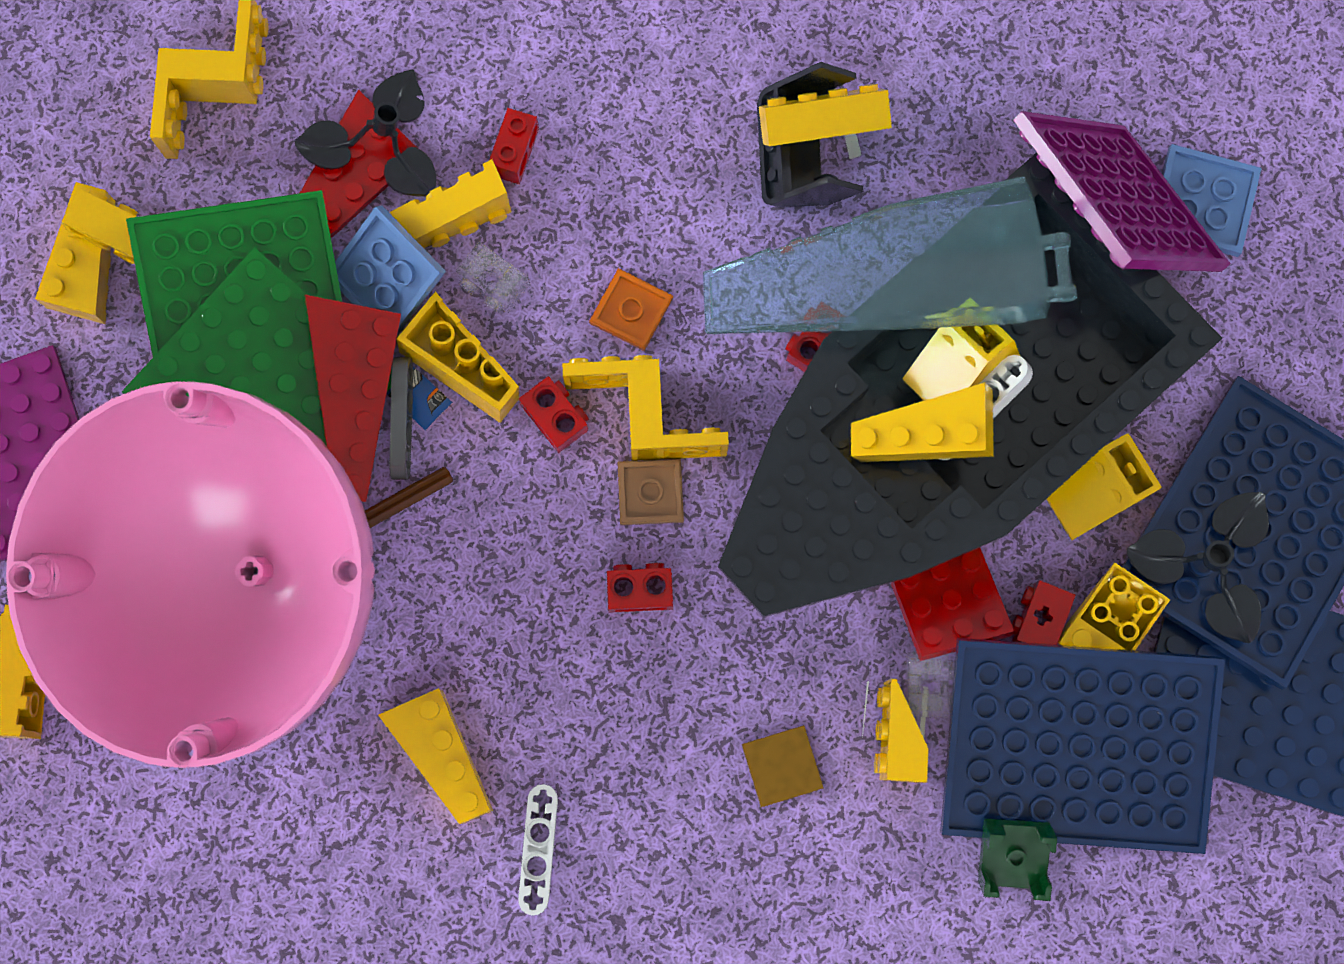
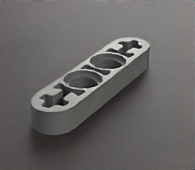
M394 357L392 362L389 470L392 480H408L410 478L413 407V362L411 357Z

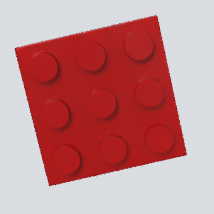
M977 548L910 578L891 583L920 661L956 652L957 638L996 641L1011 637L1014 633L981 548Z

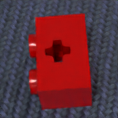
M1041 580L1035 582L1033 587L1028 585L1021 599V603L1025 605L1022 616L1016 615L1012 622L1014 629L1012 642L1057 645L1076 594ZM1042 610L1044 611L1043 618L1047 619V621L1039 625L1037 624L1038 618L1034 614Z

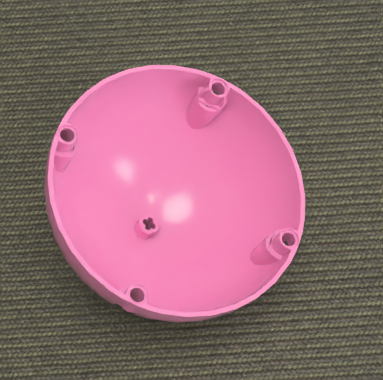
M198 382L161 383L142 387L110 399L83 416L54 443L36 468L19 503L9 540L6 570L9 611L20 651L36 683L57 711L85 736L114 753L147 764L178 768L214 765L259 751L292 732L325 703L346 675L364 639L373 605L374 586L372 579L375 573L374 564L371 561L374 553L373 541L362 502L346 471L324 443L293 416L256 396L222 386ZM258 567V574L254 575V568ZM29 572H31V575H32L31 582L29 581V577H28V576H29Z

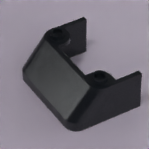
M818 62L767 86L761 91L757 100L761 195L767 205L775 207L826 206L864 192L862 185L840 180L832 174L822 175L820 139L776 146L764 145L759 106L767 105V99L786 97V101L798 100V95L805 93H817V96L828 95L829 90L857 79L855 72L824 62Z

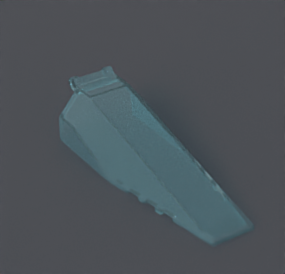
M1025 176L892 203L855 216L849 223L835 228L832 225L822 228L821 233L804 239L798 237L790 240L791 244L774 250L767 248L754 253L752 256L742 257L703 272L705 332L707 334L898 330L1014 324L1046 318L1050 302H1070L1077 298L1076 286L1072 285L1068 253V248L1071 246L1070 235L1060 232L1042 236L1033 194ZM1050 249L1055 251L1058 286L1054 287L1048 286L1045 250Z

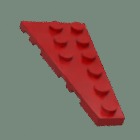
M359 89L339 123L347 131V141L351 140L366 125L367 120L373 119L375 111L373 103ZM398 128L396 129L398 132V147L401 154L409 147H416ZM370 129L354 146L348 147L351 158L347 165L333 170L314 166L300 193L322 190L331 239L389 186L384 177V168L388 160L396 157L393 153L390 136H379L373 129Z
M304 295L326 445L346 471L360 500L366 502L401 314Z

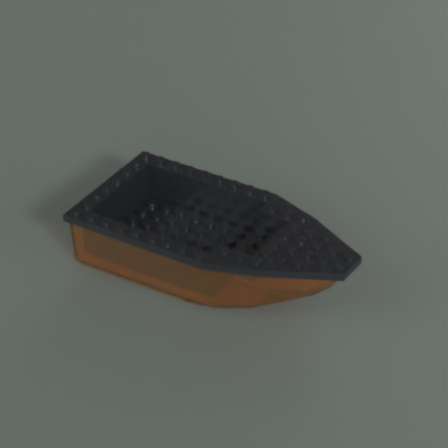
M1037 152L822 341L772 428L718 565L721 572L763 618L910 578L1005 537L1223 339L1157 270L1123 269L1111 260L1109 249L1104 243L1094 237L1091 232L1092 226L1086 218L1080 216L1073 208L1074 202L1067 193L1058 188L1055 183L1056 178L1052 172L1038 161ZM968 299L976 303L1014 339L1020 356L1031 366L1033 374L1030 382L993 418V457L860 462L851 456L852 422L923 401L902 378L942 323ZM1015 366L1010 369L1012 375L1016 377L1021 374ZM1001 378L998 380L1005 389L1009 387ZM991 388L993 390V403L999 398V390L997 388Z

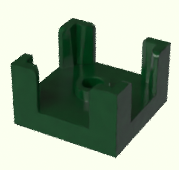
M984 819L978 882L983 897L999 898L998 887L1029 888L1034 900L1051 901L1052 884L1047 875L1050 851L1056 853L1057 837L1051 823Z

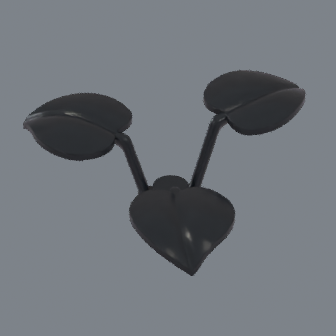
M413 69L397 73L377 86L372 97L375 109L373 119L367 120L366 125L351 140L347 141L348 134L343 126L330 120L312 124L302 135L295 139V147L307 161L317 167L333 170L349 163L351 153L348 147L354 146L370 129H373L379 136H390L392 139L393 153L396 157L387 161L384 168V177L393 190L404 195L427 196L436 187V172L429 156L416 147H409L401 154L398 147V132L396 131L398 121L407 123L418 119L425 105L424 96Z
M1243 493L1221 503L1213 514L1212 527L1217 533L1224 535L1225 538L1223 541L1212 542L1203 553L1199 552L1195 555L1184 557V541L1175 532L1167 529L1153 530L1127 548L1126 553L1133 567L1143 577L1155 583L1169 584L1178 581L1184 572L1182 563L1202 560L1205 567L1209 570L1219 571L1222 593L1211 596L1206 604L1205 616L1208 624L1215 632L1244 643H1251L1255 639L1261 623L1259 599L1251 588L1243 584L1235 585L1228 591V570L1226 567L1234 558V551L1229 543L1230 540L1238 547L1249 548L1256 546L1265 538L1269 528V519L1264 493Z

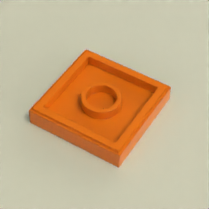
M618 268L594 311L589 324L645 351L673 300V295Z

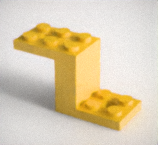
M239 0L234 51L158 49L150 138L166 159H178V151L184 148L185 137L184 132L181 131V120L187 119L188 111L187 104L183 101L257 104V95H262L264 87L263 77L259 76L260 66H265L266 50L265 47H262V38L268 36L269 25L267 18H264L262 15L261 5H257L256 0Z
M637 355L633 357V360L621 361L620 357L608 356L603 357L600 362H588L587 358H573L569 360V363H562L563 380L567 390L628 387L632 461L727 456L729 446L728 432H721L720 428H704L701 430V433L690 434L687 429L670 430L668 435H663L659 359H653L651 355Z

